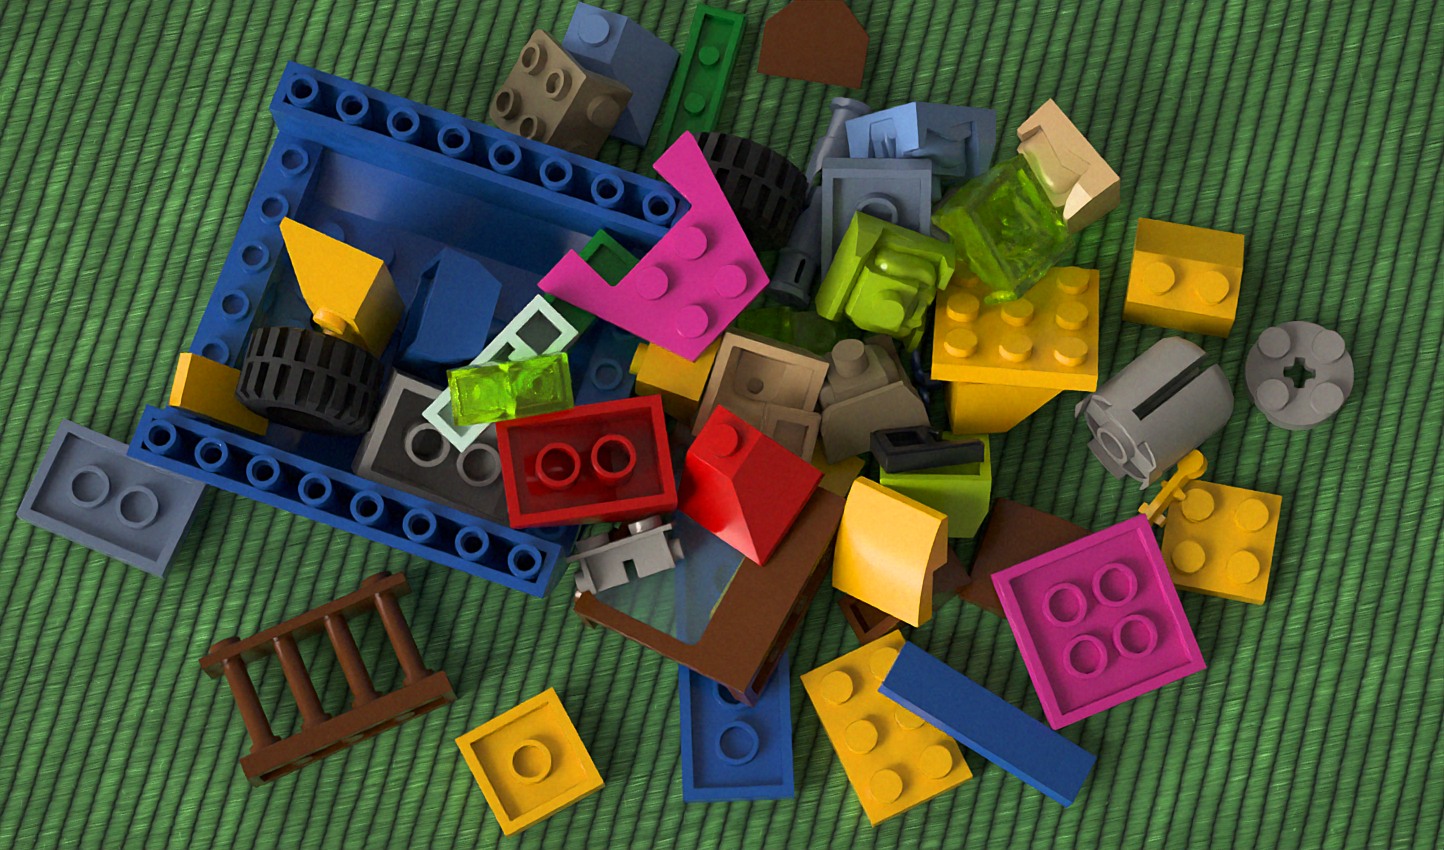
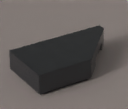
M924 425L877 430L870 433V451L886 474L984 462L985 444L980 439L974 437L953 441L942 439L943 431L941 429Z

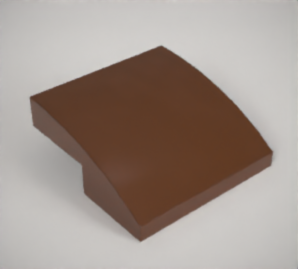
M997 497L992 505L967 573L972 583L960 592L958 598L1006 620V614L990 574L1094 532L1038 509Z

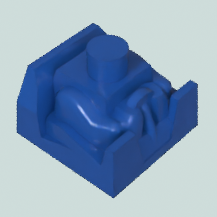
M445 247L421 269L392 366L403 371L436 379L441 365H453L464 360L476 358L483 351V348H486L506 326L505 320L493 317L502 284L478 260Z

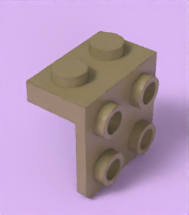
M538 29L521 50L519 59L504 85L496 93L489 114L490 118L501 130L594 160L634 93L620 81L584 69L550 32Z

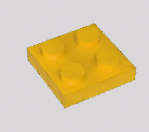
M1190 479L1182 488V491L1188 498L1185 501L1174 498L1167 508L1166 517L1169 520L1164 525L1160 547L1175 589L1263 605L1266 597L1282 496Z
M553 687L455 739L507 839L605 787L603 779Z

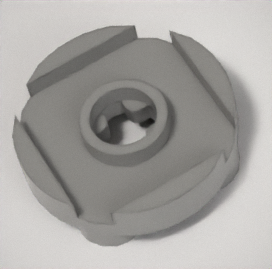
M1305 321L1285 322L1264 330L1250 349L1243 369L1244 390L1251 404L1255 403L1258 410L1266 415L1265 419L1288 430H1310L1327 422L1346 403L1354 382L1353 362L1345 348V341L1341 335L1335 331L1326 330L1320 325ZM1294 363L1303 364L1305 370L1311 371L1313 379L1305 381L1303 388L1294 387L1293 379L1284 377L1283 371L1292 369Z

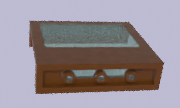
M679 421L672 434H667L676 494H678L687 451L697 437L691 435L690 426ZM817 486L764 567L676 509L675 514L663 515L660 518L662 524L673 520L677 522L674 528L666 530L669 539L679 537L684 548L686 558L676 561L677 567L639 578L633 559L624 561L629 582L599 591V593L592 595L590 590L580 593L577 588L573 610L586 626L594 630L598 624L726 686L736 700L755 708L833 565L838 530L847 499ZM642 519L623 521L619 528L615 527L608 533L610 541L631 535L628 524Z

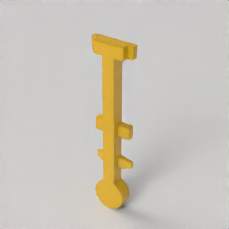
M1193 449L1192 452L1177 463V472L1169 481L1163 480L1160 485L1163 489L1151 504L1148 505L1144 502L1138 509L1141 514H1146L1151 527L1155 523L1162 528L1169 520L1162 515L1174 498L1185 501L1188 497L1182 491V488L1190 479L1199 478L1205 473L1208 462L1199 450Z

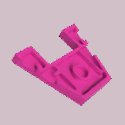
M686 130L653 164V168L692 205L691 209L616 286H610L573 249L537 285L545 293L572 304L595 317L610 322L635 336L695 363L771 283L694 136Z

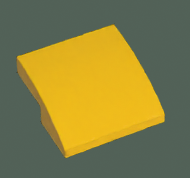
M858 477L852 484L838 530L832 570V586L917 628L932 618L933 572L947 563L948 515L866 477Z

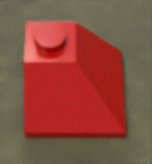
M718 404L687 451L677 494L678 504L676 509L764 567L825 474Z

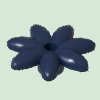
M914 349L911 353L910 361L915 375L914 382L919 387L918 394L924 404L927 416L931 418L932 413L927 392L943 389L941 380H931V370L923 371L918 349Z

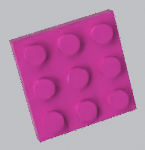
M1145 513L990 574L1052 730L1060 729L1207 668Z

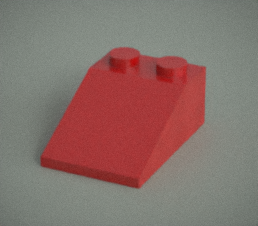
M661 394L494 418L511 529L623 522L648 518L658 514L660 516L675 514L678 500Z

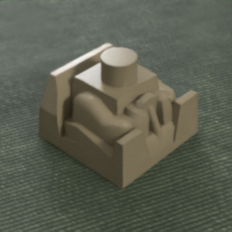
M879 334L864 339V344L856 339H846L837 343L832 352L825 353L823 359L829 363V367L813 412L819 413L821 416L817 440L829 465L870 451L871 432L919 425L931 427L924 404L916 388L910 382L890 335Z

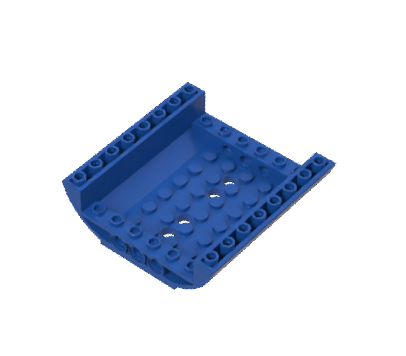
M288 60L269 106L279 132L188 353H194L241 371L254 330L271 326H288L314 331V315L303 297L279 227L284 216L385 262L406 309L392 334L389 346L384 350L379 359L385 366V372L377 397L378 401L391 370L421 269L445 247L478 260L502 284L493 317L505 320L507 326L538 294L541 297L545 295V292L537 284L571 249L579 254L600 228L641 261L691 209L692 205L672 185ZM600 318L544 384L538 398L528 403L520 414L639 397L635 393L637 376L630 374L629 370L639 343L649 345L650 342ZM474 359L464 360L453 365H441L436 379L414 373L411 374L447 388ZM169 400L164 410L146 404L126 453V456L541 599L548 596L558 585L570 563L566 562L565 558L577 552L578 549L575 542L583 540L589 525L591 526V524L511 529L356 476L351 465L364 435L353 437L324 436L290 428L269 420L265 436H252L169 407Z

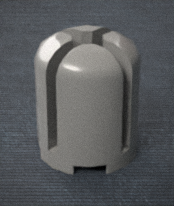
M1178 336L1161 339L1097 388L1096 392H1092L1080 401L1075 407V418L1084 413L1087 425L1095 437L1087 445L1099 462L1118 480L1128 474L1135 480L1143 482L1139 490H1143L1151 485L1166 471L1192 452L1193 449H1196L1225 426L1232 415L1234 397L1229 380L1220 366L1214 364L1197 377L1200 372L1198 366L1207 360L1209 354L1195 343Z

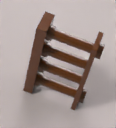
M391 571L376 573L361 582L362 588L246 639L241 640L239 636H234L221 640L209 648V655L198 659L202 670L211 679L224 674L227 678L253 742V745L249 748L251 754L240 758L239 762L246 779L255 788L458 700L445 670L434 674L433 669H426L397 600L413 593L402 571L396 574H392ZM376 608L406 676L402 681L403 688L385 696L382 691L375 690L347 623L348 620ZM327 630L355 698V701L351 704L352 710L334 718L331 713L325 714L296 643ZM274 652L277 654L304 720V723L300 726L302 732L284 740L279 735H273L245 666Z

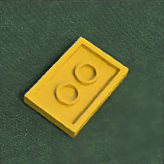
M899 629L800 676V682L873 828L973 778L953 737L877 691L901 648L906 643Z

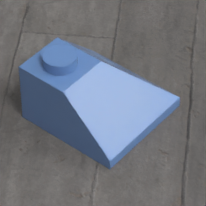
M578 1L562 46L584 69L620 81L634 93L608 137L646 149L681 57L680 52L629 17Z

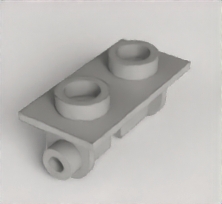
M658 514L628 524L631 535L610 541L608 533L604 532L575 542L578 552L571 554L565 559L567 563L576 560L580 561L582 569L574 572V578L580 593L590 590L592 595L599 593V591L629 582L624 561L630 559L634 561L639 578L677 567L676 561L686 558L684 548L679 537L670 540L666 531L677 525L676 520L662 524Z

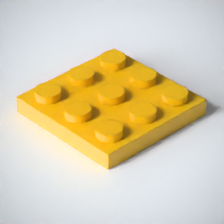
M965 258L955 259V270L945 290L938 288L936 293L931 380L1096 392L1099 340V270L1083 269L1075 266L1055 267L1028 265L1020 262L1000 263L974 261Z

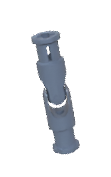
M835 97L831 101L829 109L833 114L825 136L817 140L805 174L809 183L807 193L787 246L778 250L782 256L773 281H770L771 284L763 291L770 299L789 307L800 309L808 307L811 297L807 292L816 268L821 267L822 186H812V183L817 173L822 174L823 157L850 158L845 121L875 113L870 106L852 98Z

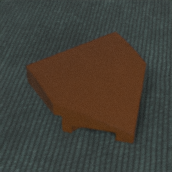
M794 0L766 20L757 73L862 89L870 36L844 0Z

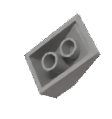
M392 366L375 406L369 430L364 434L351 465L354 474L511 528L495 422L461 453L422 415L446 387ZM503 413L500 417L510 416V415Z

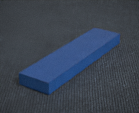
M909 641L901 648L877 690L1066 808L1074 802L1097 759L1091 753Z

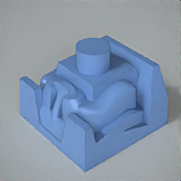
M915 101L845 121L850 158L932 159L931 202L942 200L941 187L987 176L996 144L997 110Z

